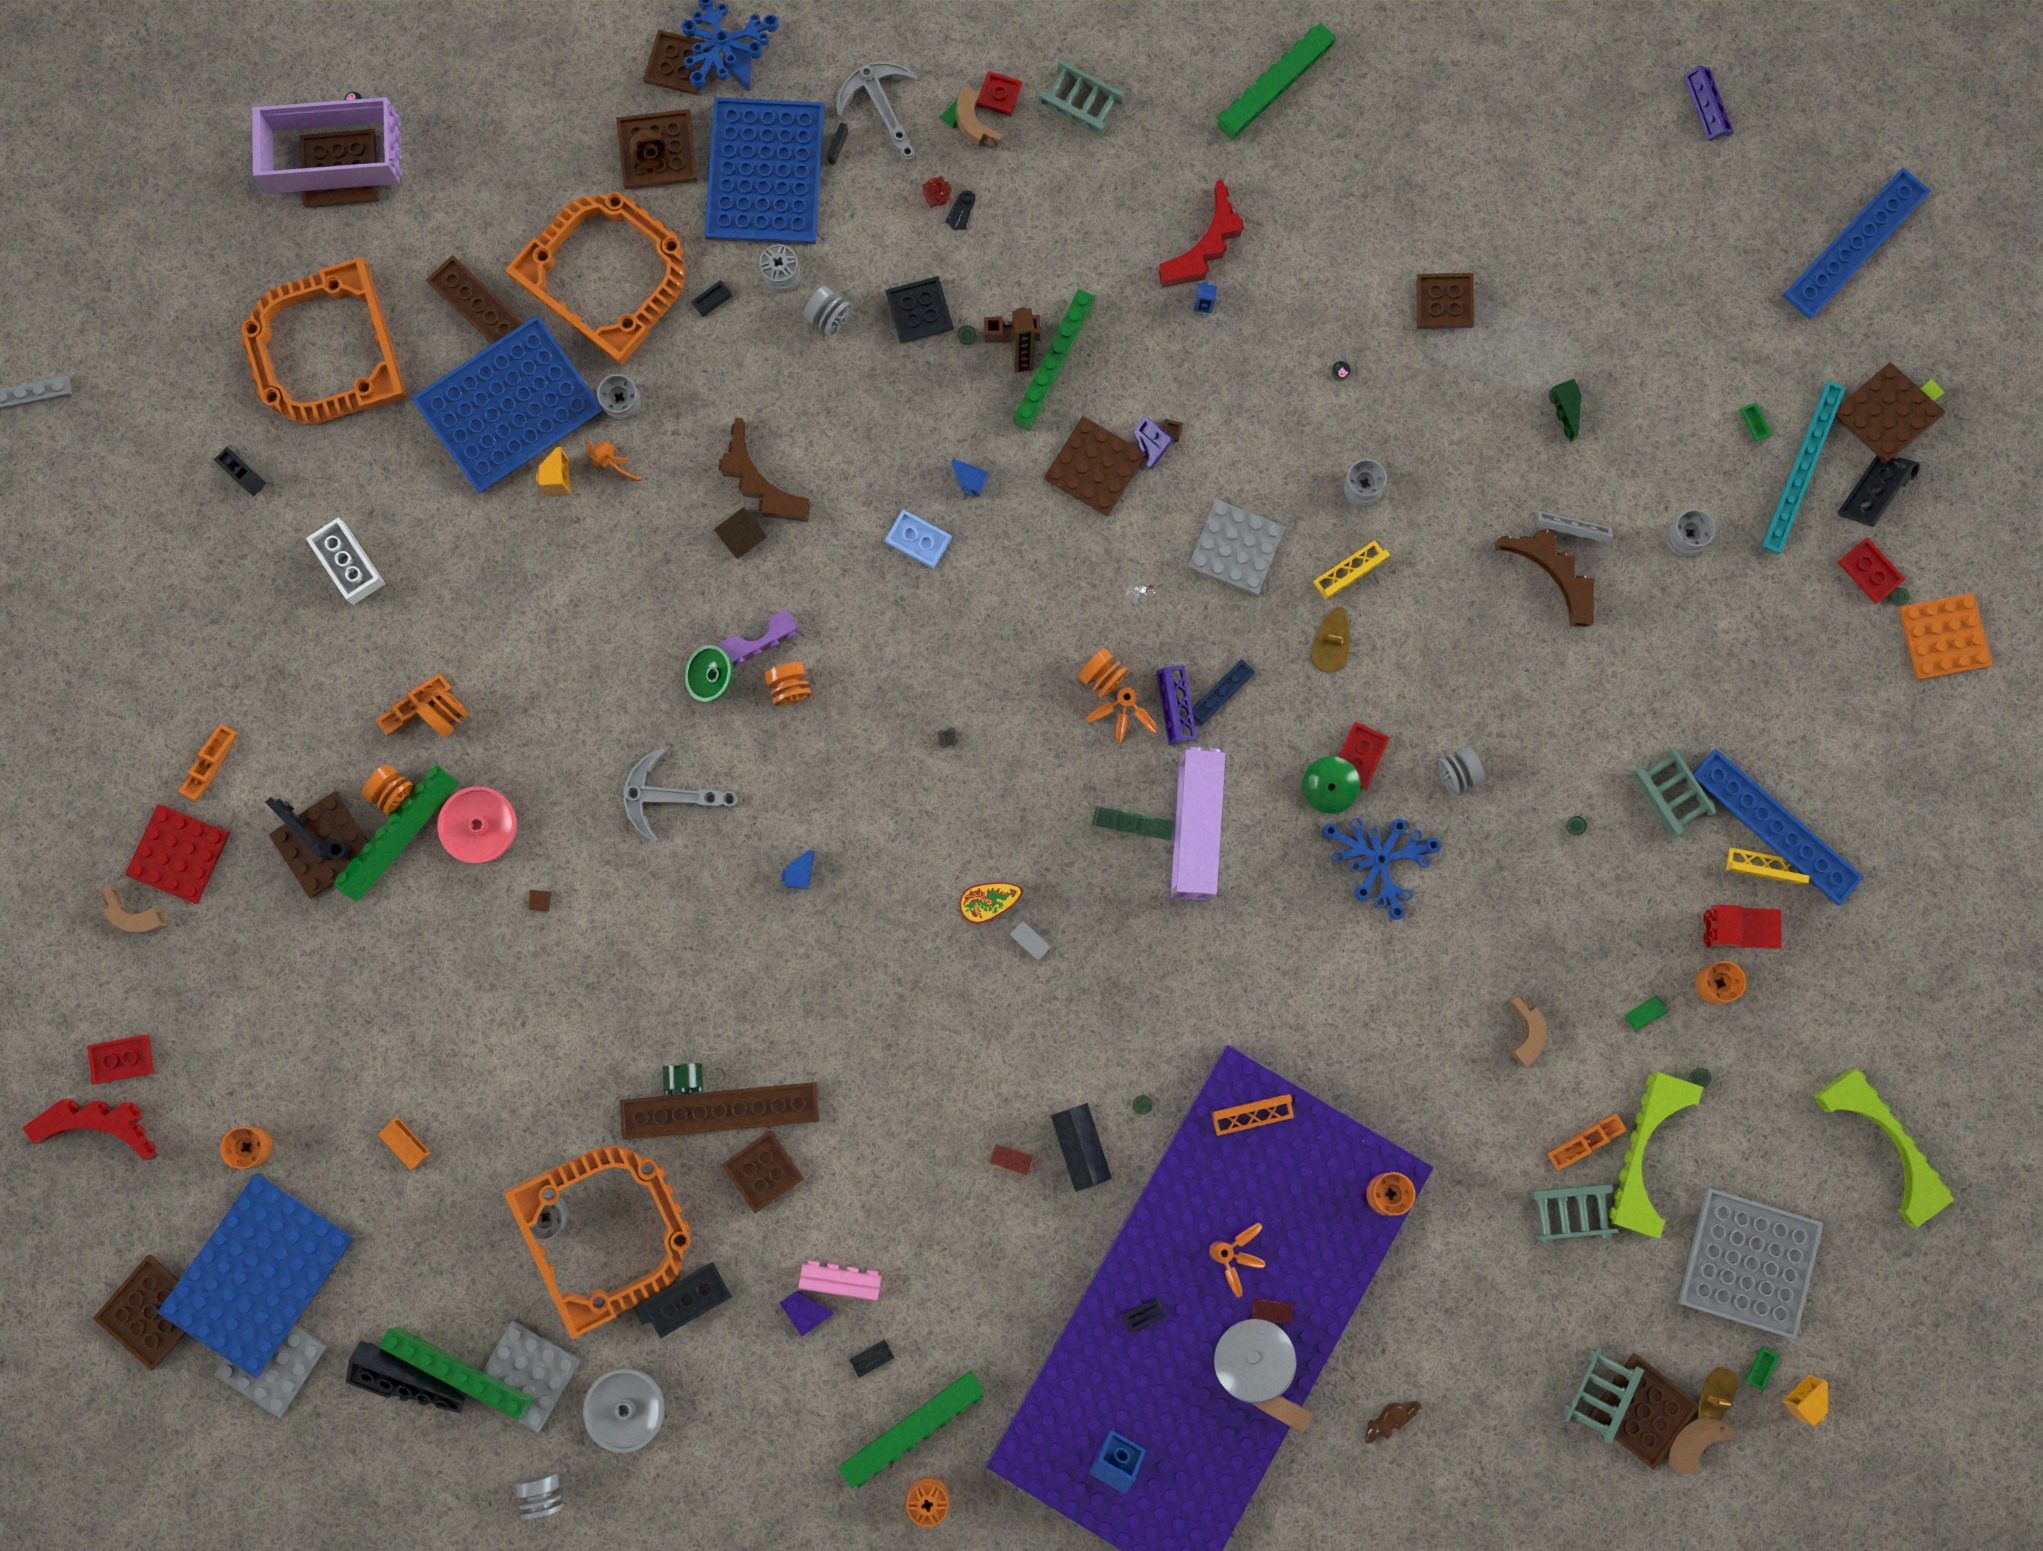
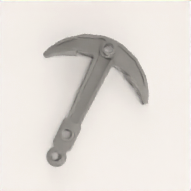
M884 61L863 65L845 80L838 94L837 115L842 116L846 106L854 99V94L864 88L889 130V136L897 151L900 152L901 159L905 162H910L915 158V150L910 146V140L902 125L898 123L879 81L889 77L892 80L905 79L917 81L918 76L900 64ZM866 71L870 72L869 75H864L863 73ZM901 134L903 137L899 139L896 136ZM906 150H910V151H911L910 154H905L904 152H905Z
M659 749L643 757L631 770L625 783L623 801L627 816L636 830L646 838L656 842L658 839L653 834L647 817L643 814L644 803H683L712 807L725 805L731 808L738 802L736 794L731 791L723 794L721 791L716 790L691 791L645 786L647 773H651L656 762L665 753L664 749ZM637 791V796L631 797V793ZM714 796V801L708 802V797ZM728 797H733L732 803H727Z

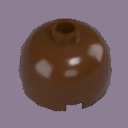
M644 129L634 134L631 138L630 153L634 162L639 164L640 167H655L660 164L659 161L662 158L665 159L667 157L668 145L658 132Z

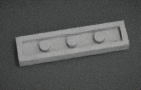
M63 376L0 389V410L72 396L70 378Z
M1538 511L1536 515V526L1544 530L1551 529L1561 534H1573L1579 538H1590L1600 543H1611L1613 538L1611 527Z

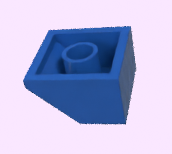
M1110 1430L1093 1461L1089 1474L1125 1494L1135 1481L1146 1450Z

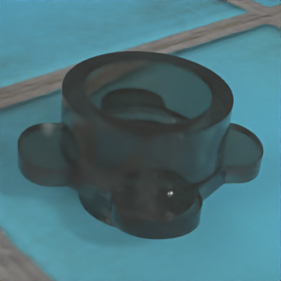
M951 727L948 730H939L937 732V736L940 737L939 745L941 748L958 744L954 728Z

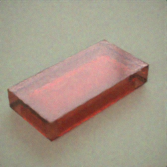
M995 1144L990 1163L1027 1175L1033 1156Z
M1252 1298L1251 1319L1292 1323L1293 1303Z

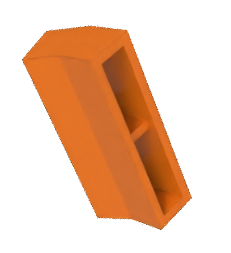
M399 1118L391 1120L378 1134L410 1170H414L430 1154V1151Z

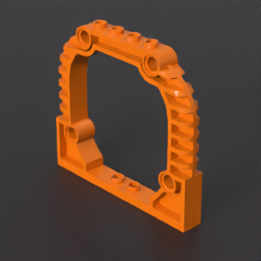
M612 192L607 197L604 195L583 196L580 199L573 200L562 209L559 215L555 217L537 239L534 237L505 271L512 280L622 366L650 334V329L655 326L657 321L662 318L664 313L678 299L683 290L686 276L685 266L681 258L683 250L677 239L678 236L673 231H667L663 228L664 225L658 219L653 220L649 217L650 214L644 208L639 209L635 206L636 203L630 197L625 198L618 192ZM614 203H620L618 206L613 207ZM603 214L614 222L625 220L656 245L660 259L667 265L666 275L659 287L633 315L623 314L618 319V324L599 326L594 332L581 322L582 319L575 312L571 314L564 303L561 301L556 302L544 291L547 288L546 271L551 270L555 265L553 254L578 225L590 217ZM676 247L674 251H669V248ZM543 257H548L545 261H540ZM629 323H632V324H633L632 327H630V328H625V326H626L627 324H629Z
M362 257L320 269L319 274L300 278L297 281H291L284 285H278L276 288L267 291L257 301L254 311L252 310L250 319L242 324L241 329L244 338L241 340L249 354L246 357L254 371L251 372L254 382L258 385L256 392L259 399L271 410L279 411L286 418L296 423L308 425L321 424L361 410L367 412L408 399L369 268ZM328 294L336 300L349 295L361 301H367L372 317H369L370 323L376 329L377 334H374L377 344L381 345L385 361L377 364L369 378L357 379L352 390L314 402L299 403L292 401L290 394L277 383L266 345L272 337L270 321L279 311L291 305ZM369 387L368 391L363 392L364 388ZM274 397H277L274 402H271Z
M605 1146L596 1148L552 1170L548 1169L504 1190L505 1198L571 1340L616 1318L617 1314L668 1288L679 1274L683 1263L684 1250L690 1245V1237L687 1231L691 1229L687 1220H682L679 1215L682 1209L678 1201L673 1202L671 1195H674L670 1183L666 1185L663 1180L666 1174L662 1165L657 1167L653 1158L648 1156L641 1158L637 1153L623 1147ZM651 1164V1171L643 1172V1165ZM613 1167L630 1170L637 1183L649 1187L667 1226L662 1238L667 1251L660 1265L647 1275L610 1293H606L602 1289H595L590 1292L589 1296L575 1294L570 1291L561 1295L553 1277L556 1274L551 1263L547 1264L544 1258L547 1256L543 1245H538L530 1227L537 1223L541 1210L545 1205H553L558 1201L560 1190L601 1170ZM547 1189L554 1191V1195L550 1198L543 1196L544 1191ZM678 1235L685 1237L682 1243H675L674 1239ZM601 1297L604 1301L601 1305H595L593 1303L594 1299Z

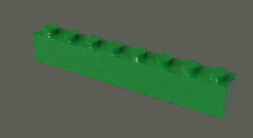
M1321 22L1316 27H1311L1306 34L1307 36L1303 39L1300 38L1291 51L1287 50L1278 63L1274 62L1265 75H1260L1256 80V84L1252 87L1249 86L1240 99L1236 98L1227 111L1223 110L1220 113L1217 127L1232 141L1334 45L1336 36Z
M1078 288L1013 417L1014 425L1029 432L1031 431L1094 306V295Z
M437 764L430 769L427 776L415 786L414 791L409 797L402 801L400 808L389 816L388 821L382 828L376 831L375 836L369 843L364 845L357 857L352 859L344 872L338 875L333 883L337 889L355 902H358L460 783Z
M399 1327L388 1328L379 1348L517 1421L526 1418L535 1400L531 1396Z
M970 1370L840 1464L839 1471L851 1489L856 1486L858 1488L862 1487L868 1482L867 1478L869 1476L880 1474L885 1469L883 1466L887 1463H895L901 1458L900 1454L905 1450L910 1452L917 1447L918 1444L916 1442L920 1439H928L934 1434L933 1430L938 1426L943 1428L950 1423L951 1420L949 1418L953 1415H961L967 1410L966 1406L971 1402L976 1404L983 1399L984 1396L982 1394L985 1393V1389L973 1371Z

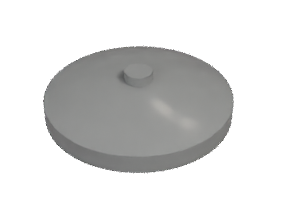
M1259 1319L1245 1320L1229 1328L1218 1342L1214 1357L1216 1374L1226 1391L1241 1401L1255 1404L1271 1401L1284 1393L1294 1378L1297 1363L1294 1347L1286 1333L1275 1324Z
M631 1368L610 1371L596 1380L586 1395L583 1407L584 1423L592 1439L606 1450L617 1453L632 1452L648 1444L660 1430L665 1413L663 1395L656 1382L647 1374Z

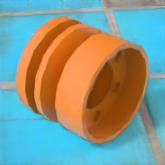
M1105 648L1101 649L1077 676L1086 686L1095 681L1096 684L1092 691L1095 693L1102 688L1098 694L1100 699L1112 693L1120 685L1128 672L1126 667L1117 671L1121 665L1120 661L1112 666L1110 665L1114 656Z
M802 662L783 664L768 670L764 674L767 686L769 688H776L770 692V696L774 697L772 700L774 706L793 705L812 695L810 688H807L809 686L808 681H799L806 676Z
M439 688L436 692L442 698L439 700L436 696L432 695L431 698L435 705L431 706L425 702L416 712L446 739L455 730L450 722L454 720L461 724L462 721L457 715L461 714L466 719L469 714L451 693Z
M387 764L377 769L370 776L362 789L361 795L370 803H377V808L387 816H390L400 808L402 801L408 798L414 791L415 785L407 781L405 777L399 778V772Z
M1720 961L1702 969L1696 977L1695 986L1702 1000L1708 1004L1722 1005L1735 1001L1742 996L1746 989V977L1741 968L1733 962ZM1716 981H1719L1718 984H1719L1721 987L1717 988V984H1716L1715 982H1716Z
M245 1126L234 1128L222 1139L220 1146L221 1156L224 1162L232 1168L247 1169L258 1167L270 1157L272 1140L269 1134L259 1127ZM247 1144H252L250 1147L252 1151L246 1150L248 1148Z
M1383 1173L1370 1181L1366 1197L1369 1205L1375 1212L1381 1215L1397 1216L1406 1213L1412 1208L1415 1201V1189L1408 1177L1401 1173ZM1392 1192V1196L1385 1197V1193Z
M922 1477L910 1487L906 1508L910 1519L915 1524L922 1527H933L941 1523L946 1517L950 1501L946 1485L940 1479ZM925 1500L931 1503L930 1508H927V1505H923Z

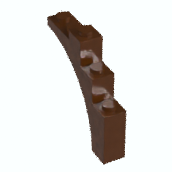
M735 418V424L731 425L733 441L729 442V453H723V459L719 460V470H721L723 476L743 478L739 481V490L742 492L743 497L763 499L759 502V511L762 512L763 517L808 522L810 511L809 499L794 496L778 489L758 472L747 452L745 422L743 418Z
M1539 530L1533 536V539L1529 536L1517 539L1506 535L1501 536L1495 542V550L1508 551L1524 556L1538 564L1551 576L1564 596L1569 612L1570 626L1589 627L1594 623V578H1588L1586 575H1579L1575 578V556L1565 552L1557 553L1556 555V533H1550V530Z

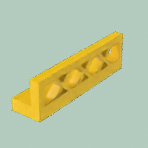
M1373 541L1314 580L1313 583L1324 599L1327 600L1386 561L1390 554L1386 549L1382 551L1377 542ZM1374 547L1378 555L1373 558L1366 557L1367 550ZM1355 558L1363 560L1360 567L1351 568L1352 560ZM1338 569L1348 570L1347 575L1342 579L1335 578ZM1323 579L1332 580V585L1325 590L1319 583Z
M1729 848L1726 871L1799 885L1808 884L1810 877L1790 872L1788 867L1791 865L1788 864L1786 866L1783 862H1787L1782 857ZM1734 853L1741 854L1745 861L1743 863L1733 861ZM1754 857H1759L1764 865H1752L1750 860ZM1773 861H1778L1783 868L1781 870L1772 869L1769 864Z

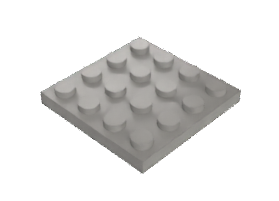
M1216 499L1188 568L1258 596L1285 526Z
M512 1320L483 1372L535 1399L526 1418L518 1421L540 1433L579 1366L581 1359Z
M294 1326L259 1378L255 1379L225 1358L214 1375L278 1418H282L328 1347L297 1326Z

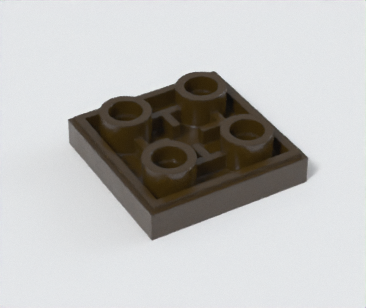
M744 507L714 529L737 560L767 538L766 534Z

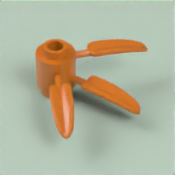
M592 440L587 442V450L591 454L589 456L590 464L595 468H605L609 464L615 471L630 479L642 480V478L622 470L610 461L612 460L618 464L628 462V458L614 457L616 448L610 443L603 440L594 449Z
M1128 687L1122 688L1117 695L1118 701L1113 704L1111 702L1105 703L1086 718L1087 722H1093L1113 712L1116 705L1120 704L1123 706V712L1118 715L1116 726V741L1121 743L1124 739L1129 719L1126 710L1127 707L1132 706L1136 710L1135 716L1152 733L1158 732L1156 724L1144 708L1136 706V693ZM1126 693L1131 696L1128 701L1123 698V695Z
M1260 1223L1251 1226L1236 1236V1241L1231 1245L1223 1241H1215L1209 1249L1213 1260L1225 1264L1227 1268L1225 1275L1233 1293L1238 1298L1242 1296L1240 1280L1235 1268H1230L1228 1262L1232 1258H1236L1239 1264L1256 1268L1265 1267L1263 1260L1243 1252H1239L1236 1255L1233 1251L1236 1245L1244 1246L1262 1229Z

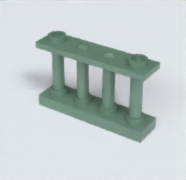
M1059 60L1058 71L1061 73L1050 91L1041 90L1038 96V104L1102 137L1106 129L1104 119L1114 102L1122 104L1124 93L1118 88H1112L1082 72L1071 63ZM1068 76L1076 80V83L1066 100H1061L1056 97V94ZM1085 85L1091 88L1092 91L1083 107L1078 109L1072 106V102L1081 87ZM1100 93L1106 96L1108 100L1098 117H1093L1087 112Z
M1675 747L1666 751L1669 756L1652 768L1646 770L1641 767L1631 773L1672 838L1685 832L1683 825L1704 812L1707 817L1717 813L1715 804L1711 799L1707 798L1683 761L1682 753L1676 750ZM1674 764L1679 774L1659 786L1654 785L1651 780L1652 776ZM1684 780L1690 790L1669 803L1665 802L1661 796L1662 793ZM1695 796L1700 806L1680 819L1676 818L1672 813L1673 809Z
M1606 1183L1529 1191L1530 1199L1536 1200V1203H1539L1542 1234L1535 1235V1239L1541 1240V1243H1553V1239L1590 1235H1600V1238L1612 1237V1233H1618L1617 1228H1609L1605 1200L1607 1193L1613 1192L1612 1184ZM1595 1194V1197H1597L1600 1229L1589 1228L1586 1205L1587 1195ZM1571 1196H1575V1199H1578L1581 1230L1570 1231L1566 1201ZM1556 1198V1201H1558L1562 1232L1550 1233L1547 1202H1549L1548 1199Z
M1598 1347L1597 1351L1592 1349L1588 1358L1591 1364L1572 1406L1567 1404L1563 1415L1566 1416L1565 1421L1568 1423L1572 1417L1601 1432V1435L1604 1436L1603 1441L1611 1445L1644 1370L1637 1366L1635 1370L1632 1368L1629 1370L1600 1355L1602 1348ZM1598 1362L1627 1377L1626 1379L1630 1381L1627 1388H1620L1591 1373L1595 1363ZM1589 1380L1618 1395V1398L1621 1399L1619 1406L1614 1405L1613 1407L1584 1392L1587 1381ZM1579 1399L1610 1414V1417L1613 1418L1610 1426L1608 1424L1603 1425L1576 1411L1575 1407Z

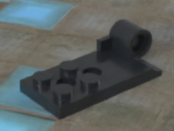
M1876 455L1839 509V516L1874 527L1901 486L1905 487L1909 480L1915 479L1920 469L1919 462L1899 457L1897 459L1893 458L1886 464ZM1873 488H1881L1878 492H1871ZM1863 503H1871L1868 507H1861Z
M270 797L265 802L318 857L329 861L333 859L344 861L349 858L351 848L347 843L340 840H332L329 836L322 841L306 825L308 821L302 815H297L293 811L295 808L288 801L284 802L281 798L275 799ZM338 846H341V853L339 855H336L335 849Z
M711 1262L636 1305L633 1309L642 1325L650 1321L652 1322L661 1339L732 1296L715 1264ZM704 1283L708 1284L711 1288L710 1293L705 1296L699 1293V1287ZM684 1294L692 1296L693 1302L691 1305L684 1306L681 1303V1297Z

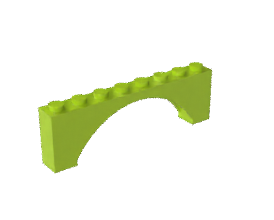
M1848 1069L1813 1095L1824 1112L1845 1110L1860 1114L1878 1124L1892 1138L1901 1155L1905 1172L1904 1198L1898 1212L1910 1227L1918 1228L1954 1201V1198L1951 1196V1190L1945 1184H1942L1939 1180V1174L1936 1170L1930 1168L1926 1162L1927 1158L1916 1149L1913 1139L1904 1133L1901 1123L1892 1117L1889 1113V1107L1880 1101L1878 1092L1872 1086H1869L1866 1082V1076L1860 1070Z
M1652 1072V1075L1650 1074L1646 1081L1648 1089L1641 1098L1643 1106L1641 1112H1638L1635 1122L1637 1127L1630 1136L1631 1148L1625 1154L1626 1165L1620 1172V1186L1614 1192V1199L1616 1200L1614 1207H1611L1609 1210L1608 1218H1610L1609 1223L1660 1239L1665 1220L1661 1219L1654 1210L1644 1188L1642 1179L1643 1152L1650 1135L1666 1117L1690 1105L1698 1106L1703 1087L1660 1072Z

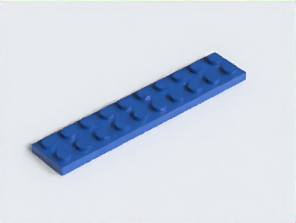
M1902 167L1782 296L1811 320L1929 194L1930 190Z
M1717 749L1712 750L1692 774L1702 789L1800 874L1810 876L1809 882L1837 906L1845 901L1863 879V876Z

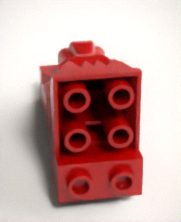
M1717 904L1711 906L1710 909H1706L1703 915V922L1706 924L1703 941L1706 943V948L1782 949L1781 909L1742 908V905Z

